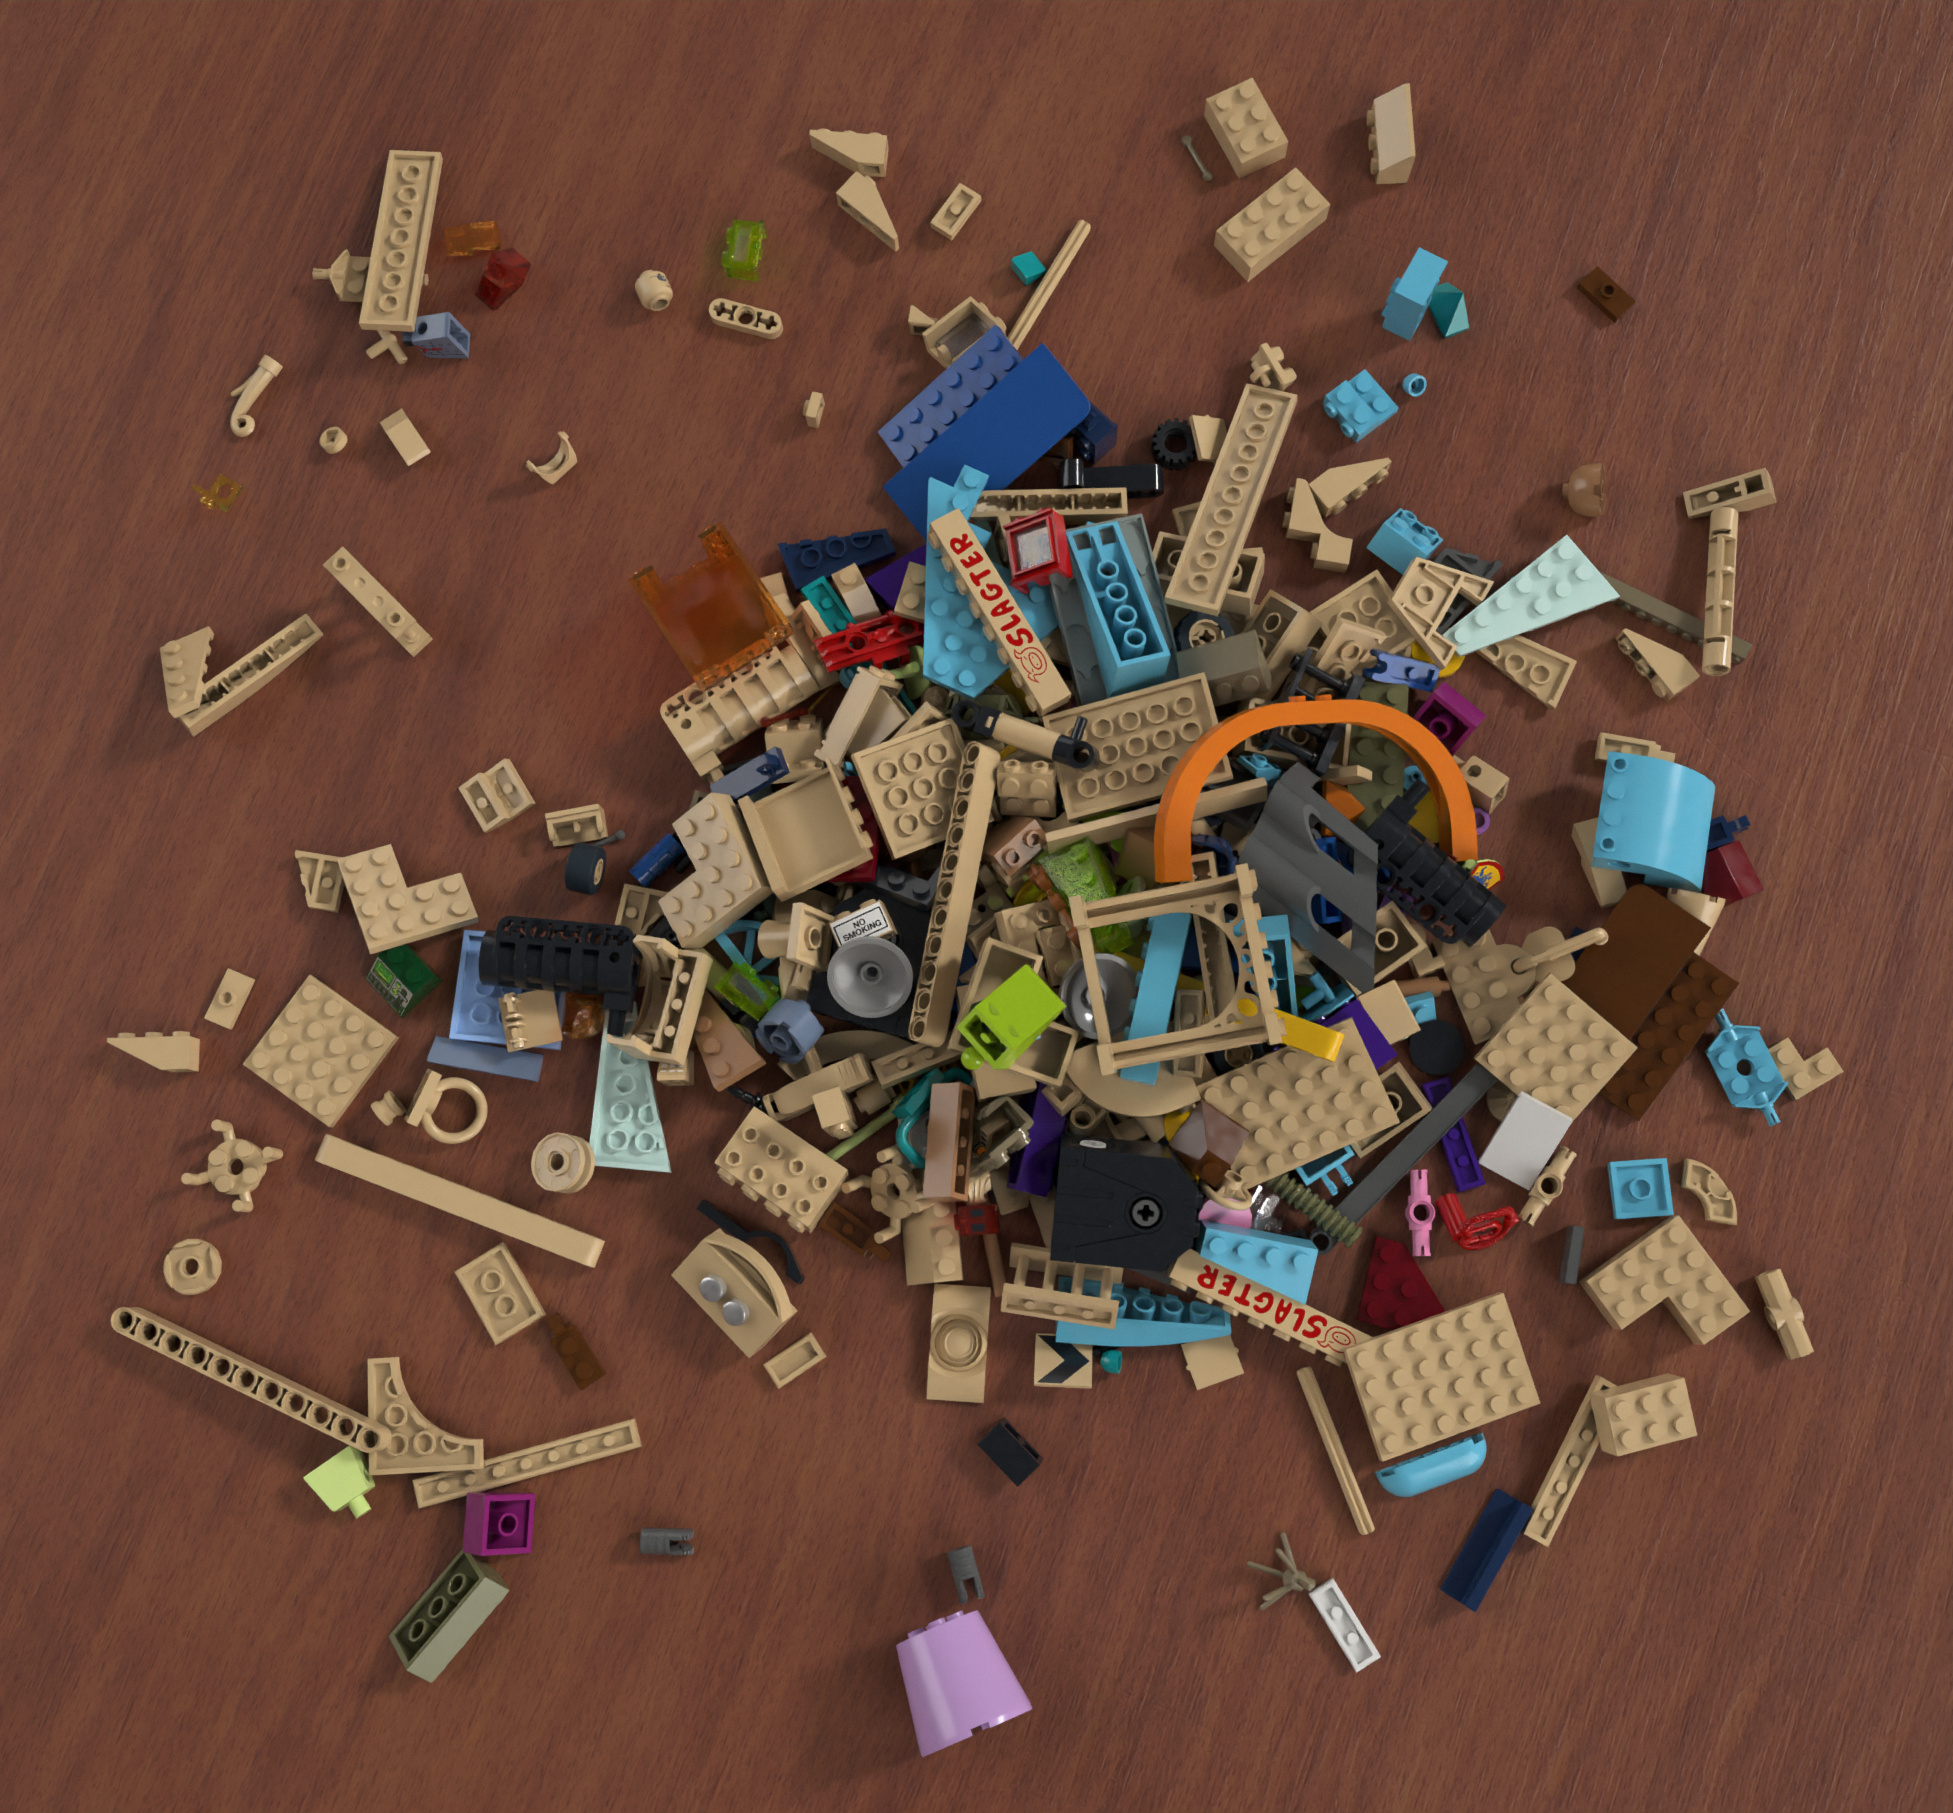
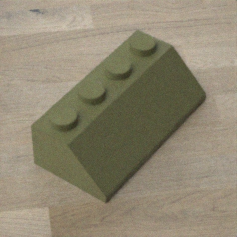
M462 1549L389 1635L405 1669L430 1683L446 1668L447 1664L464 1647L468 1639L484 1623L485 1619L510 1591L500 1574L479 1555L465 1553Z

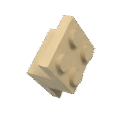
M804 715L799 717L800 720L789 721L788 717H779L773 719V722L768 723L765 732L766 751L775 746L781 748L790 772L771 784L798 782L825 769V762L814 756L816 750H821L823 746L821 743L823 740L822 718H816L815 715Z

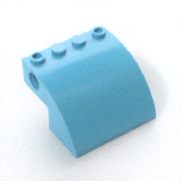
M1608 751L1592 856V867L1644 874L1643 884L1701 892L1715 793L1713 782L1697 771L1680 764L1647 756Z

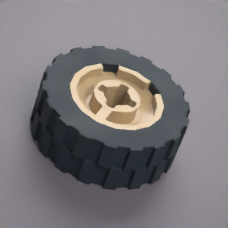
M1192 611L1182 618L1173 630L1178 652L1206 644L1203 640L1199 639L1201 636L1207 639V643L1234 636L1232 625L1229 624L1228 619L1223 617L1220 612L1218 616Z

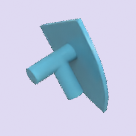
M1316 971L1309 976L1316 990L1301 1000L1307 1011L1300 1018L1313 1022L1332 1012L1355 995L1343 983H1340L1331 990L1320 973Z

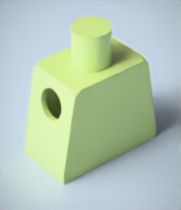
M350 1445L303 1477L333 1512L340 1511L348 1506L355 1518L358 1519L371 1510L363 1495L373 1489L375 1483L372 1475L369 1476V1468L362 1451Z

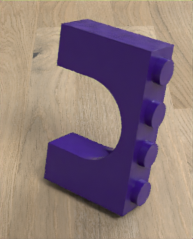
M1356 997L1349 999L1328 1016L1325 1015L1313 1021V1023L1328 1027L1352 1017L1376 1070L1397 1056V1053ZM1275 1046V1047H1273L1272 1049H1270L1268 1052H1266L1265 1054H1268V1053H1270V1052H1272V1051H1274V1050H1277V1049H1279V1047H1278V1046Z

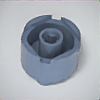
M781 999L761 1019L756 1030V1036L759 1043L768 1053L776 1052L781 1056L779 1058L780 1061L796 1064L800 1062L823 1034L824 1028L810 1012L811 1007L806 1001L799 999L796 1002L790 999Z

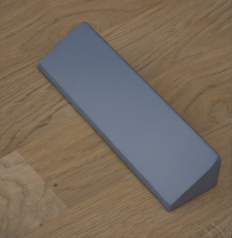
M436 1036L428 1054L427 1062L539 1082L544 1055L523 1051L508 1053L506 1048Z

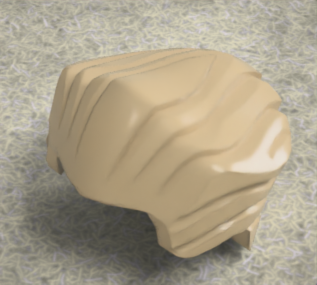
M978 1157L971 1158L968 1201H964V1204L968 1207L977 1206L988 1201L984 1194L991 1190V1179L988 1170L976 1166L978 1163L976 1159Z

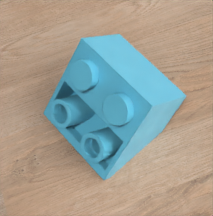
M1400 508L1382 524L1366 548L1403 575L1415 557L1428 560L1443 539L1439 537L1435 529L1420 523L1412 512Z

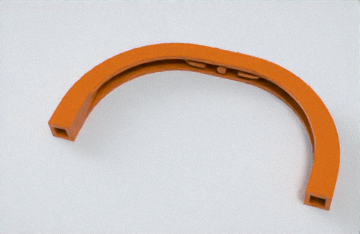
M1316 695L1315 701H1306V696L1289 697V702L1258 706L1226 718L1203 734L1181 758L1167 782L1156 816L1154 832L1155 881L1165 883L1193 881L1191 826L1196 802L1205 781L1217 763L1237 744L1254 734L1278 726L1330 723L1350 724L1373 730L1398 745L1416 764L1430 788L1437 813L1439 849L1457 857V861L1478 860L1474 808L1465 779L1455 760L1434 734L1409 715L1392 707L1364 700H1332V695Z

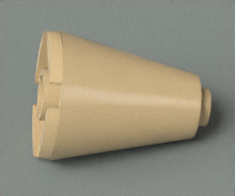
M1669 888L1667 893L1669 901L1711 927L1694 951L1700 956L1724 907L1726 899L1718 897L1717 903H1715L1716 897H1711L1710 895Z

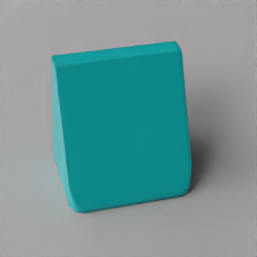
M1032 251L1011 259V268L1025 286H1028L1047 273L1046 268Z

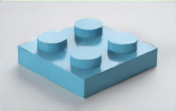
M1667 1158L1607 1163L1614 1219L1674 1215Z

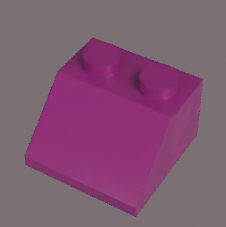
M1443 682L1418 710L1413 719L1434 734L1450 755L1453 756L1486 718V715L1446 682Z
M467 1492L463 1552L479 1556L531 1553L535 1494Z

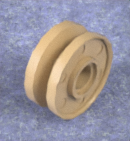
M559 1132L543 1138L535 1148L531 1160L532 1175L538 1185L545 1190L566 1194L578 1192L586 1186L593 1175L595 1167L594 1152L587 1141L578 1136Z

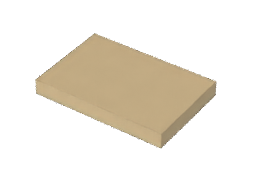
M502 1242L455 1271L457 1278L495 1345H499L546 1316L544 1309L505 1242Z

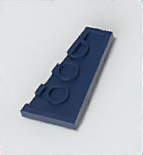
M886 528L852 533L851 536L845 537L835 535L828 536L827 539L811 541V539L800 540V543L787 545V542L778 544L796 593H800L801 588L822 576L828 582L833 580L831 574L854 563L860 570L896 556Z

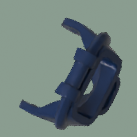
M1200 833L1191 838L1192 844L1203 846L1191 855L1214 852L1219 877L1234 873L1237 857L1233 856L1232 848L1227 839Z

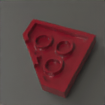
M1376 1236L1356 1320L1395 1330L1445 1312V1309L1406 1245Z

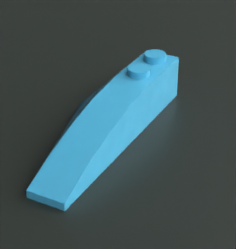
M1059 1277L1058 1291L1071 1293L1073 1277ZM1084 1279L1082 1295L1099 1298L1101 1281ZM1121 1282V1284L1113 1283L1111 1300L1119 1301L1115 1329L1056 1320L1055 1342L1101 1346L1171 1345L1231 1335L1230 1314L1223 1311L1221 1307L1198 1301H1192L1189 1304L1179 1300L1178 1296L1167 1294L1165 1298L1150 1294V1289L1139 1287V1290L1126 1288L1124 1283Z

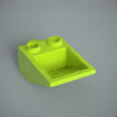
M1025 964L976 1005L956 1027L973 1045V1047H968L962 1052L961 1062L965 1068L977 1070L983 1065L985 1059L994 1070L1009 1069L1067 1007L1028 964Z

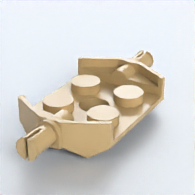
M344 250L331 265V268H313V279L329 280L330 284H333L340 301L363 302L371 257L350 256L348 250ZM424 274L422 285L427 286L429 281L428 274Z

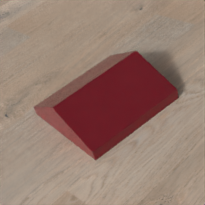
M1739 840L1706 853L1701 890L1705 895L1716 897L1715 903H1717L1718 897L1726 899L1724 907L1764 890Z

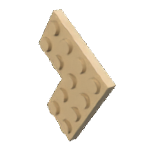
M391 844L337 859L338 867L370 954L478 923V915L461 873L407 888Z

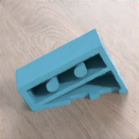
M1420 247L1418 248L1402 279L1397 277L1390 289L1391 293L1387 298L1386 306L1381 315L1385 317L1382 328L1408 341L1411 340L1432 298L1433 289L1437 287L1440 281L1439 278L1446 268L1448 261Z

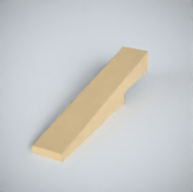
M1214 852L1191 855L1193 881H1189V883L1219 877ZM1219 901L1212 902L1213 906L1205 905V910L1208 913H1214ZM1222 908L1220 919L1225 923L1224 909ZM1193 914L1209 1020L1212 1021L1226 1009L1235 994L1228 937L1210 920ZM1234 1013L1228 1014L1226 1019L1227 1023H1231L1234 1020L1235 1022L1240 1021L1235 1017Z

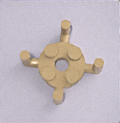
M214 1120L211 1127L213 1130L223 1133L225 1142L209 1154L208 1171L199 1174L184 1173L181 1181L184 1184L196 1186L212 1182L220 1192L239 1195L240 1200H236L232 1204L234 1211L251 1212L254 1206L250 1192L258 1187L259 1182L266 1173L267 1163L281 1159L283 1151L273 1147H265L262 1151L250 1141L236 1139L233 1125L230 1122ZM240 1159L243 1162L244 1168L240 1174L235 1175L231 1170V1165L235 1160Z
M897 1144L877 1153L879 1162L883 1163L892 1159V1162L875 1169L872 1177L860 1175L841 1185L842 1191L846 1194L861 1187L870 1188L873 1208L890 1217V1226L874 1235L875 1241L879 1244L900 1234L902 1218L911 1215L913 1212L918 1213L937 1202L923 1198L922 1184L919 1178L915 1179L911 1173L914 1170L909 1165L903 1163V1153ZM893 1184H896L900 1190V1196L895 1194Z

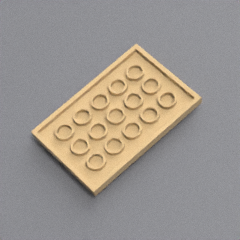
M1205 672L1042 717L1045 728L1067 736H1071L1078 716L1087 718L1088 722L1081 741H1086L1094 746L1100 755L1098 766L1090 772H1081L1078 769L1053 761L1056 763V774L1069 823L1162 797L1170 776L1187 750L1203 734L1218 724ZM1082 750L1078 754L1077 759L1079 763H1084L1088 760L1089 751ZM1227 754L1211 771L1203 787L1233 779Z
M1352 1017L1327 1027L1345 1035L1335 1062L1286 1045L1196 1085L1201 1099L1249 1130L1246 1140L1230 1167L1232 1171L1243 1177L1244 1182L1241 1187L1246 1189L1252 1188L1400 1123Z
M1502 1292L1342 1348L1378 1458L1382 1462L1540 1404L1505 1295Z

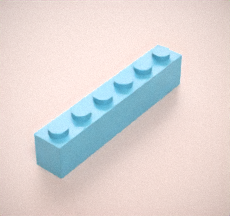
M1169 913L1149 917L1147 931H1151L1149 943L1144 942L1141 952V959H1145L1143 971H1137L1135 987H1139L1137 999H1131L1128 1015H1132L1133 1019L1131 1027H1125L1122 1041L1167 1033L1189 933L1191 914ZM1160 1062L1117 1069V1071L1121 1072L1120 1078L1123 1080L1155 1086Z

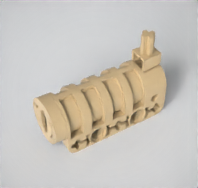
M762 640L666 700L660 708V714L704 782L708 780L711 785L724 777L722 773L724 767L717 755L818 692L819 688L791 645L779 651L773 642ZM764 648H765L767 651L772 650L771 652H767V653H765V654H763V655H762V653H761V650L764 649ZM754 655L755 660H752L750 656ZM740 662L749 663L741 670L735 671L736 666ZM731 670L732 674L729 676L726 671ZM720 678L722 681L716 684L715 679ZM706 684L709 687L707 690L703 687ZM700 691L703 693L689 701V697L693 692ZM682 699L685 701L684 705L680 702ZM674 707L676 710L670 714L668 709Z

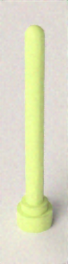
M902 1093L892 1099L893 1103L889 1105L890 1108L825 1155L836 1161L896 1118L892 1111L904 1098Z

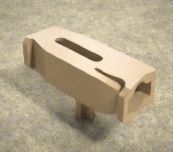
M813 1045L801 1059L808 1076L785 1085L774 1093L763 1096V1102L769 1117L777 1122L788 1121L815 1108L811 1095L838 1086L848 1094L876 1081L877 1078L867 1054L858 1053L823 1068ZM775 1100L779 1113H774L770 1103Z

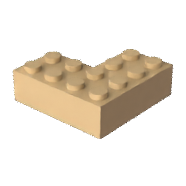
M708 794L672 824L696 869L692 875L658 901L682 948L704 947L774 893L750 831L734 801L728 794Z
M990 937L985 939L947 1050L962 1054L966 1048L973 1047L956 1028L971 1012V1005L985 999L1025 964H1028L1038 975L1043 956ZM1052 1022L1042 1032L1041 1038L1035 1040L1009 1069L1004 1070L1055 1088L1061 1087L1080 1031Z
M1679 1215L1669 1216L1578 1281L1613 1329H1624L1662 1301L1693 1344L1705 1345L1750 1312Z

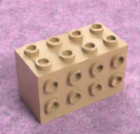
M756 1107L752 1108L714 1162L718 1168L717 1173L722 1180L731 1186L735 1182L739 1184L744 1195L755 1202L758 1198L764 1201L763 1205L766 1206V1210L778 1218L781 1214L786 1216L789 1225L800 1233H803L804 1230L810 1234L841 1191L842 1183L847 1182L849 1179L846 1168Z

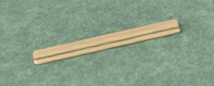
M1084 220L1077 222L1007 338L1016 350H1018L1089 234L1091 225Z
M1309 1366L1301 1368L1297 1371V1376L1357 1529L1361 1535L1372 1533L1375 1527L1313 1370Z

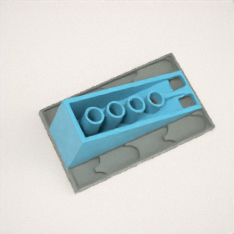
M1142 513L1066 529L1072 578L1067 579L1058 572L1050 574L1048 588L1060 627L1061 638L1070 666V674L1079 706L1179 679L1176 658L1178 650ZM1048 534L1039 535L1038 545L1043 563L1051 560Z

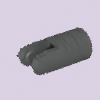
M643 1527L640 1538V1553L694 1554L692 1544L672 1541L691 1540L694 1537V1530L691 1528Z
M972 1545L947 1551L960 1605L968 1601L967 1592L963 1584L965 1579L972 1578L975 1595L978 1599L984 1598L985 1594Z

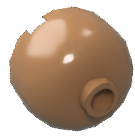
M1588 463L1577 467L1571 473L1569 483L1563 484V499L1569 500L1570 508L1576 514L1583 517L1604 515L1606 494H1604V485H1606L1604 463Z

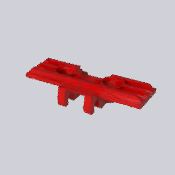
M889 610L885 612V615L857 624L848 623L846 624V630L815 639L814 644L828 673L865 661H871L872 666L881 670L883 662L900 657L899 663L903 666L910 662V651L908 648L924 643V623L894 615V612ZM908 624L913 627L914 631L910 634H905L900 631V628ZM877 629L876 631H872V632H869V633H866V634H865V632H868V631Z

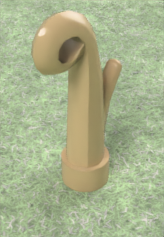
M267 355L263 356L255 373L244 384L231 392L232 397L241 395L230 419V427L237 436L245 437L254 431L255 421L246 413L274 376L277 377L283 368L282 365ZM246 422V425L241 428V423Z

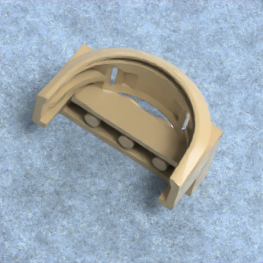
M1044 900L995 913L1001 942L1039 955L1036 944L1037 938L1044 957L1048 982L1045 979L1042 963L1038 976L1059 997L1060 988L1055 989L1053 986L1060 985L1067 970L1083 957L1082 951L1073 944L1066 934V931L1072 927L1062 912H1057L1049 900ZM1054 924L1056 925L1055 927L1038 931V929L1041 927L1050 926Z
M637 935L633 939V943L642 953L646 969V983L642 1006L630 1032L621 1039L607 1034V1043L637 1059L684 1066L713 959L703 952L678 949L665 938ZM663 977L672 978V981L663 980Z

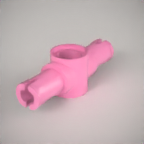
M1409 1170L1411 1196H1408L1405 1217L1409 1222V1230H1412V1256H1431L1429 1230H1432L1435 1209L1431 1204V1196L1428 1195V1170ZM1417 1205L1423 1206L1427 1214L1423 1221L1417 1220L1414 1216L1413 1211Z

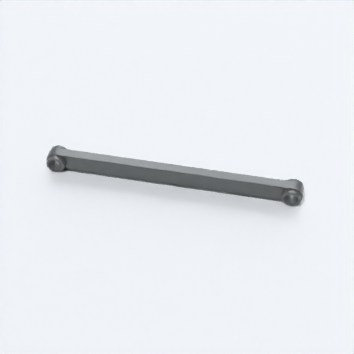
M1477 1063L1333 1210H1339L1342 1217L1346 1215L1348 1217L1347 1220L1349 1222L1354 1221L1356 1225L1498 1079L1480 1063ZM1321 1225L1317 1226L1307 1237L1311 1241H1313L1317 1234H1321L1326 1238V1248L1322 1251L1318 1250L1317 1255L1327 1254L1339 1243L1337 1241L1338 1238L1336 1236L1332 1238L1328 1230L1324 1232V1227Z

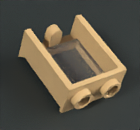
M970 296L923 332L922 335L927 352L947 369L995 324L1006 335V325L1001 318H995L990 314L984 303H978Z

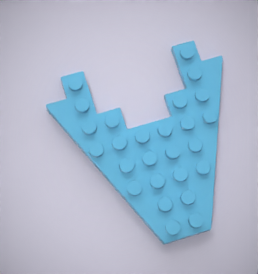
M964 465L954 487L930 477L928 480L927 534H929V526L932 521L957 508L960 509L968 522L988 482L989 475ZM1088 521L1086 525H1090V524H1094V523ZM968 522L985 550L990 540L991 532ZM926 537L923 678L973 701L1005 674L1010 667L1008 664L1004 665L997 654L998 647L994 641L990 642L983 631L984 624L980 618L976 619L969 608V599L966 594H960L955 584L957 579L952 571L947 572L941 561L943 556L938 548L934 549L931 546L928 537ZM1040 557V559H1039V561H1038L1037 564L1042 563L1041 557ZM992 562L1041 643L1059 627L1048 585L1041 586L1034 581L1028 582L1029 593L1023 594L1010 586L1012 581L1011 570Z

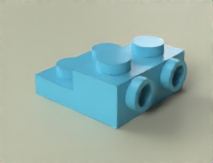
M1366 369L1347 382L1345 380L1325 395L1323 407L1327 415L1335 418L1339 422L1345 436L1351 437L1356 443L1396 414L1399 409Z

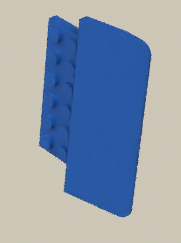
M995 324L878 431L879 435L903 466V469L891 478L883 488L926 540L928 480L930 477L954 487L964 465H967L989 475L988 482L983 491L1004 490L1087 417L1091 407L1090 401L1046 345L1041 343L1023 359L1000 327Z

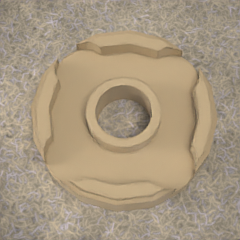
M186 1239L172 1247L173 1249L164 1260L163 1267L166 1282L171 1288H174L183 1295H198L208 1291L216 1284L221 1274L222 1260L219 1251L211 1243L202 1239ZM191 1259H195L199 1266L197 1272L193 1275L189 1274L186 1269V1265Z

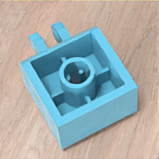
M1348 1145L1295 1169L1306 1186L1321 1177L1334 1196L1338 1193L1337 1187L1326 1173L1336 1168L1344 1184H1347V1186L1353 1184L1341 1163L1355 1154Z

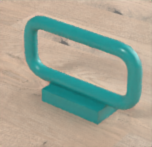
M937 1068L925 1073L892 1111L899 1120L904 1118L896 1130L895 1139L897 1146L909 1161L920 1169H925V1158L909 1144L907 1133L930 1107L932 1084L950 1083L953 1079H958L963 1084L970 1085L972 1076L963 1069L952 1068L942 1073Z

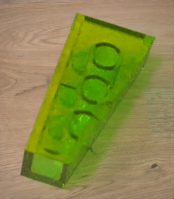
M1088 836L1038 860L1069 907V897L1081 895L1085 902L1117 897L1101 848ZM1126 922L1091 928L1094 944L1104 953L1114 954L1133 945Z

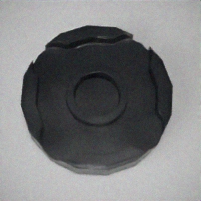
M1432 1020L1424 1022L1419 1026L1421 1030L1412 1034L1408 1040L1411 1062L1419 1071L1427 1075L1441 1076L1451 1073L1460 1065L1464 1058L1465 1044L1461 1033L1455 1026L1446 1021Z

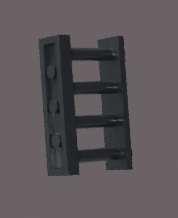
M1307 648L1300 654L1296 653L1289 664L1291 671L1277 704L1289 702V697L1306 696V701H1315L1316 695L1298 686L1303 673L1335 689L1336 694H1338L1337 700H1357L1365 678L1355 674L1347 680L1343 679L1341 681L1309 663L1313 650ZM1330 723L1322 728L1315 724L1294 725L1316 737L1318 745L1312 752L1278 734L1281 726L1259 733L1258 739L1261 741L1257 750L1263 752L1274 744L1306 761L1308 769L1318 777H1321L1327 772L1346 724Z

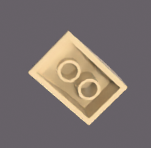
M1399 1061L1381 1073L1379 1077L1400 1123L1350 1144L1360 1159L1432 1109L1430 1103Z

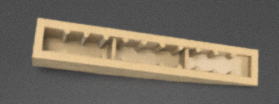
M1080 488L983 491L970 519L997 522L998 516L1009 514L1010 521L1012 522L1016 518L1033 515L1039 509L1052 508L1064 517L1065 525H1086L1088 521L1099 523L1115 518L1127 517V489Z
M304 614L205 683L200 707L177 718L194 737L281 673L323 636V633L310 617Z

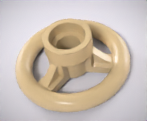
M1228 1170L1216 1185L1217 1191H1213L1209 1187L1208 1182L1202 1178L1199 1179L1200 1189L1215 1203L1225 1208L1239 1211L1247 1210L1252 1206V1196L1246 1188L1241 1187L1244 1179L1238 1173ZM1233 1198V1199L1238 1200V1201H1240V1202L1232 1201V1200H1229V1199Z

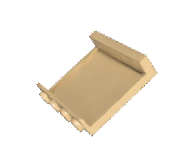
M829 757L824 758L828 766L827 768L755 803L752 802L748 795L738 800L771 889L781 902L873 859L869 849L873 847L872 840L867 831L862 832L860 825L864 824L862 816L857 808L853 810L851 803L855 800L849 787L843 786L842 780L846 779L840 765H833Z

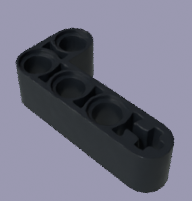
M1066 459L1059 463L1060 489L1126 488L1127 499L1155 498L1164 494L1162 466L1158 464L1084 468L1083 461L1080 459Z

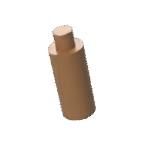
M1438 976L1396 981L1404 998L1431 991L1434 997H1439L1441 992L1450 991L1449 980L1439 981Z

